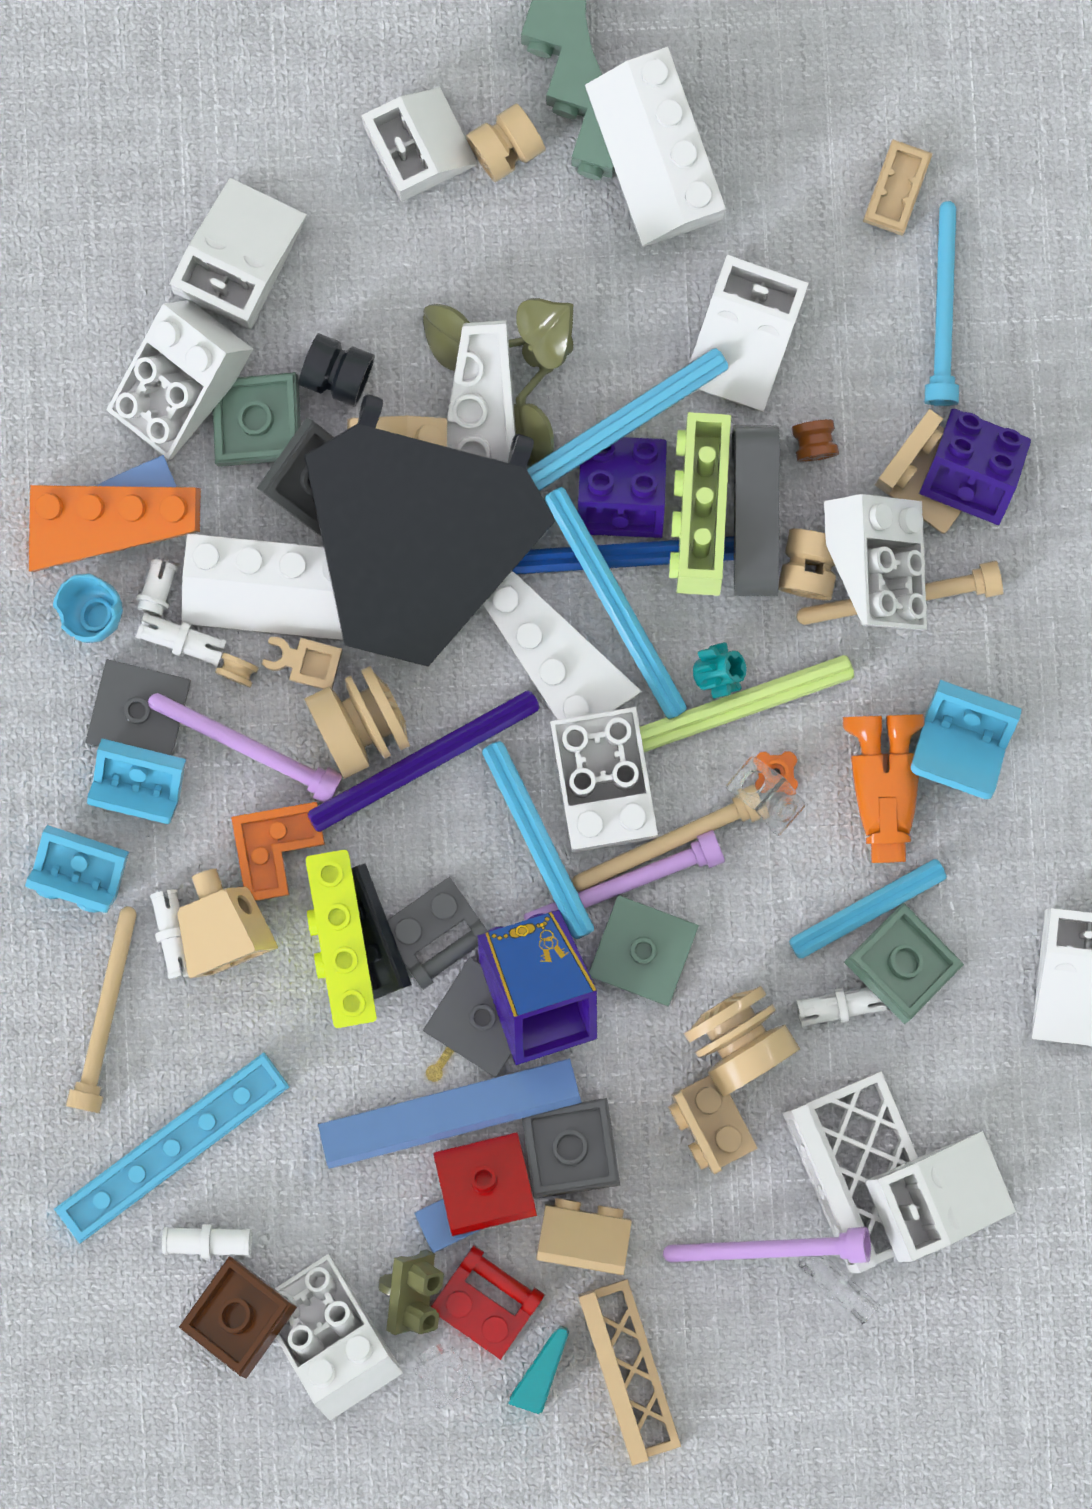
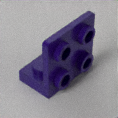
M953 408L948 416L936 454L922 483L919 494L999 526L1017 488L1031 439L1021 435L1014 429L1000 427L981 419L973 413Z
M623 437L580 465L578 513L590 535L663 537L667 441L665 439Z

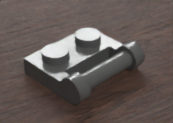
M450 876L387 920L403 962L423 990L434 983L432 978L477 948L478 935L488 932ZM463 920L467 923L471 931L421 965L414 954Z

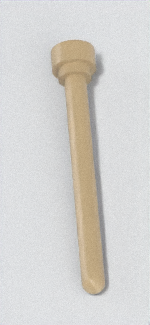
M997 561L979 564V568L973 569L970 575L925 583L926 601L973 591L976 592V595L985 594L986 598L1003 594V584ZM845 599L801 608L797 612L796 617L800 624L808 625L858 614L851 599Z
M752 784L739 790V796L732 798V804L575 875L572 883L576 891H583L693 841L701 834L719 829L740 818L742 822L749 819L755 822L768 816L755 785Z
M130 906L122 908L119 913L81 1081L75 1083L74 1090H69L66 1102L67 1107L100 1114L103 1096H99L101 1087L97 1085L137 916L135 909Z

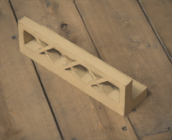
M628 1279L578 1294L632 1466L649 1461L648 1457L681 1447ZM622 1291L627 1309L620 1323H617L602 1315L597 1298ZM629 1315L635 1332L624 1327ZM605 1323L617 1328L611 1340ZM621 1331L639 1341L641 1350L633 1365L617 1358L613 1346ZM643 1357L648 1373L637 1368ZM619 1365L630 1370L625 1381L623 1380ZM634 1373L652 1382L654 1392L646 1407L629 1399L626 1389ZM656 1398L662 1415L651 1410ZM632 1407L643 1412L638 1424ZM648 1415L665 1423L670 1440L645 1448L640 1430Z

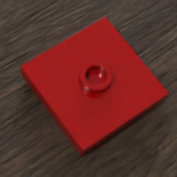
M518 1132L433 1153L452 1236L537 1216Z

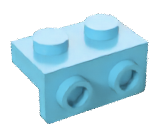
M101 739L97 749L94 779L87 796V804L151 821L170 824L181 795L186 759Z
M47 825L41 836L33 870L27 877L25 886L36 890V893L44 898H60L76 903L80 909L87 912L107 913L117 898L129 851Z

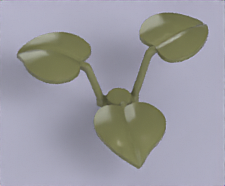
M530 298L523 301L517 309L516 323L521 337L510 339L509 348L523 345L522 354L525 361L532 367H539V371L517 395L516 404H514L516 434L528 436L534 441L527 463L528 466H532L554 450V435L548 417L534 404H526V398L543 377L552 372L553 369L561 366L565 362L567 355L573 351L574 305L572 303H559L540 298ZM430 304L423 309V325L428 345L434 357L441 365L455 371L462 327L464 323L470 322L463 314L450 306Z

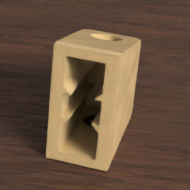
M217 869L206 870L192 876L199 900L180 907L177 913L189 978L212 976L278 949L277 943L251 891L247 887L223 889Z

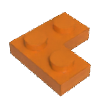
M317 802L231 817L243 887H247L251 891L255 901L290 895L283 852L325 845L323 831L317 832L308 818L309 811L318 806Z

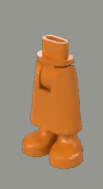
M924 714L886 715V728L889 736V753L887 754L881 753L882 716L843 717V728L849 734L857 737L861 747V755L851 756L859 813L865 834L869 836L866 838V844H871L872 863L906 862V842H911V837L908 834H910L915 815L919 776L911 771L914 753H909L912 736L925 725Z

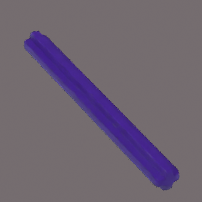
M530 690L519 694L313 808L308 813V818L313 828L317 832L325 830L536 713L540 706L535 695Z

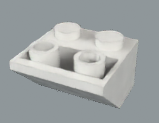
M440 87L400 96L362 115L363 126L401 202L478 165Z

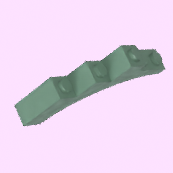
M532 0L521 32V44L528 46V52L542 58H551L552 54L559 56L547 91L546 105L553 107L552 112L564 118L576 119L577 115L584 117L572 154L571 166L577 167V173L589 179L602 180L603 176L612 178L615 169L585 88L587 83L602 75L591 46L586 20V0Z

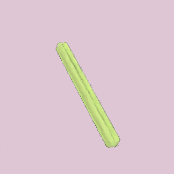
M842 655L686 710L675 718L668 719L666 717L641 726L640 733L643 751L647 752L849 681L854 678L851 661L847 656Z

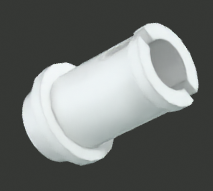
M151 559L142 594L136 595L135 600L139 602L137 610L143 613L147 612L152 616L162 617L163 611L168 610L170 606L166 601L178 568L166 562L163 576L159 579L162 560Z

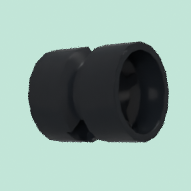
M318 333L307 353L298 385L320 394L327 389L331 390L333 399L355 407L368 381L375 355L353 346L346 351L342 350L340 341Z

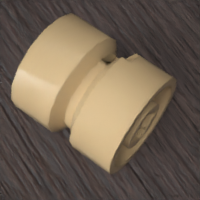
M517 103L496 115V124L493 126L484 123L466 135L467 142L477 160L495 183L515 171V162L518 160L527 163L546 151L545 145L535 126Z
M790 529L785 554L790 558V561L782 565L779 590L811 599L832 600L836 575L831 571V568L835 566V563L826 546L825 533L805 529ZM805 564L816 566L815 572L804 571Z

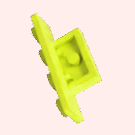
M339 850L307 856L306 866L314 907L312 910H307V919L311 936L318 935L321 952L314 953V960L318 979L326 978L333 1025L335 1028L375 1022L377 1015L349 852L347 850Z

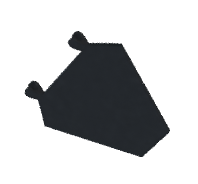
M367 394L363 397L356 425L305 454L342 638L345 646L429 667L556 520L526 469L534 445L532 438L515 434L511 442L507 463L376 428L382 411L383 400L377 396Z

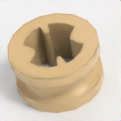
M223 652L221 658L224 660V664L220 668L217 667L215 673L251 688L250 676L252 673H257L259 667Z

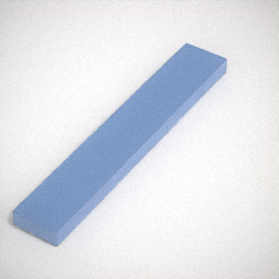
M569 1058L318 1124L326 1163L330 1169L582 1102Z

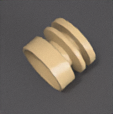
M371 666L361 670L369 688L360 693L352 677L345 678L350 698L344 701L340 700L330 686L304 699L344 779L370 766L365 747L374 744L384 758L391 756L383 740L384 737L392 734L400 750L410 746L407 739L406 721L388 685L373 672Z
M762 986L753 990L735 993L701 1014L694 1025L683 1033L689 1043L704 1034L708 1035L711 1042L695 1052L698 1058L714 1052H718L722 1059L708 1071V1074L722 1097L759 1077L800 1050L786 1025H781L768 1031L763 1027L762 1023L776 1010L773 1004L756 1014L753 1011L751 1005L767 995Z

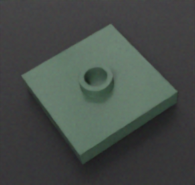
M296 372L237 378L231 389L213 409L215 464L218 467L275 462L301 426L299 376Z
M618 895L589 970L590 977L669 1007L699 925Z
M905 903L898 906L844 961L904 1025L964 965Z

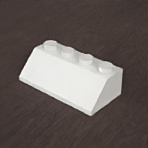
M668 47L627 60L585 85L642 247L724 219L726 207Z
M187 533L182 576V623L185 622L191 624V626L343 641L324 547Z

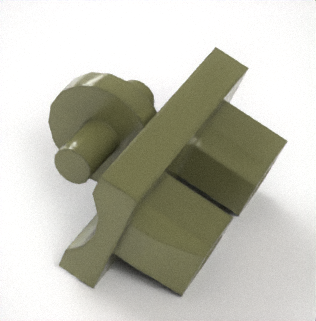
M426 1249L420 1251L415 1256L395 1257L392 1274H385L379 1278V1290L390 1296L386 1331L393 1335L409 1331L424 1334L435 1331L438 1328L439 1313L429 1305L430 1296L438 1294L439 1290L443 1287L444 1273L434 1267L435 1254Z

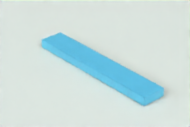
M263 1052L54 1208V1210L78 1243L81 1244L290 1088L289 1084L266 1053Z

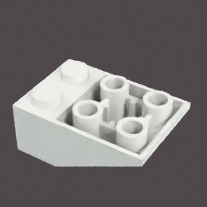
M229 178L178 265L170 282L173 292L251 330L307 214Z
M727 255L690 363L711 349L717 348L725 357L729 368L697 390L764 412L809 283Z
M193 301L164 303L106 410L168 460L172 459L234 385L253 348Z
M867 494L824 501L826 546L862 625L919 631L927 630L922 501Z
M636 707L550 721L571 852L577 853L656 839L658 832Z
M1054 908L1045 910L1031 1039L1092 1046V913Z
M983 1131L865 1181L898 1262L915 1261L1016 1212Z
M329 1254L275 1288V1290L297 1306L276 1339L312 1402L329 1421L403 1374L382 1336Z

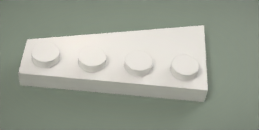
M507 320L464 323L447 416V447L508 463L510 446L513 436L516 434Z
M513 571L484 602L485 610L557 720L614 711L642 693L634 683Z

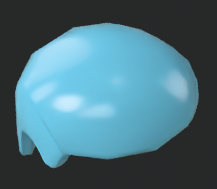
M90 573L73 575L63 582L53 602V607L61 619V628L71 637L84 643L102 642L118 629L123 613L122 602L116 589L108 582Z

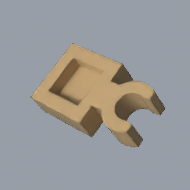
M269 638L268 643L272 646L280 647L283 654L281 659L275 662L263 659L262 665L271 671H280L289 667L292 668L290 681L319 689H325L329 686L333 689L343 649L300 638L296 650L290 648L288 643L282 638Z

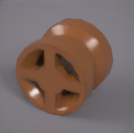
M816 420L792 426V435L798 440L799 449L796 451L797 462L817 461L839 455L838 445L832 440V432L835 429L834 420Z

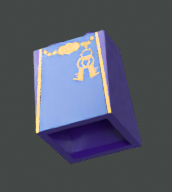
M560 910L547 914H536L525 921L506 927H495L484 934L478 935L479 962L516 1065L597 1039V989Z

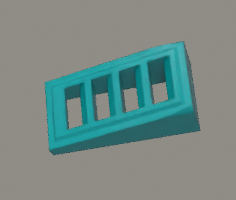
M559 1325L553 1331L510 1395L508 1404L536 1414L543 1412L569 1334L568 1328Z

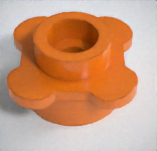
M785 751L782 755H770L767 752H760L755 757L754 763L758 767L759 778L755 782V787L759 793L768 794L770 791L782 790L786 794H791L797 789L798 782L794 778V766L797 764V757L794 753ZM773 769L780 770L778 777L772 775Z

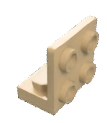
M929 409L878 478L875 486L892 498L922 501L923 521L940 533L945 534L962 511L919 494L944 431V428L940 426L943 418Z
M709 1075L671 1094L675 1103L668 1106L678 1128L681 1131L688 1128L695 1142L688 1145L701 1170L709 1167L710 1171L716 1174L722 1171L721 1167L758 1149L731 1095L728 1094L722 1097Z

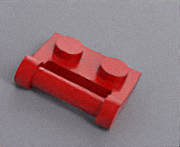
M473 1245L431 1307L436 1309L441 1319L501 1360L545 1294L535 1287L533 1290L527 1288L483 1257L484 1251ZM473 1270L520 1303L521 1307L515 1315L465 1281Z

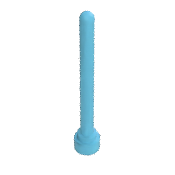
M951 201L943 202L939 208L934 375L929 377V384L925 385L924 398L925 404L933 406H954L959 404V385L955 384V377L951 376L956 206Z

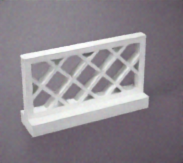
M882 1071L782 1113L834 1237H839L840 1233L847 1232L848 1228L864 1227L860 1216L868 1219L865 1227L868 1228L870 1234L875 1222L882 1224L875 1205H873L872 1211L869 1213L857 1208L852 1198L857 1183L861 1182L866 1185L865 1181L868 1180L860 1175L869 1153L889 1161L887 1171L896 1168L897 1165L901 1166L918 1158ZM875 1084L881 1099L876 1115L854 1107L860 1090ZM851 1094L848 1104L838 1100ZM830 1103L845 1110L837 1132L822 1127L815 1109ZM885 1110L890 1122L885 1119H882ZM852 1113L873 1121L865 1144L844 1136ZM879 1125L894 1130L898 1142L893 1156L871 1147ZM826 1135L834 1138L832 1146H830ZM841 1141L862 1150L854 1173L839 1167L835 1155ZM902 1150L907 1162L899 1159ZM843 1175L851 1178L849 1186H847ZM871 1243L869 1262L850 1263L848 1259H844L850 1274L861 1273L875 1267L878 1263L894 1257L895 1253L892 1246H890V1248L876 1254Z

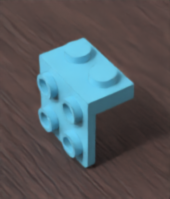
M940 680L925 713V725L919 734L911 763V771L918 776L983 799H991L996 790L1005 750L1019 722L1022 709Z

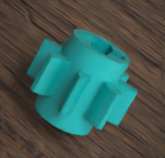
M726 642L711 645L708 649L698 651L700 659L694 663L693 677L701 690H711L713 699L728 696L731 692L742 689L739 682L745 679L747 667L743 656L738 651H728Z

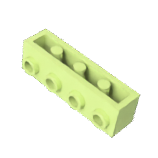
M688 412L686 430H677L676 456H684L683 471L675 470L674 496L682 497L681 511H673L671 537H679L680 539L679 552L670 553L669 578H677V593L720 596L723 579L731 415Z

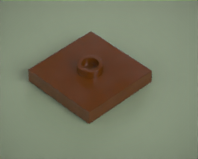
M229 1256L179 1328L235 1373L247 1379L297 1306L237 1259Z

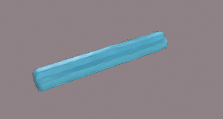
M933 859L792 937L789 941L790 946L799 959L804 958L944 881L947 877L941 863L937 859Z

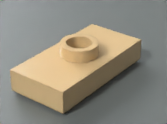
M892 139L863 222L903 236L933 153Z

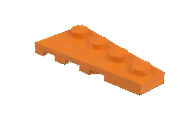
M30 485L29 572H36L48 569L49 567L65 563L69 564L106 553L110 554L143 544L187 535V533L200 532L201 488Z

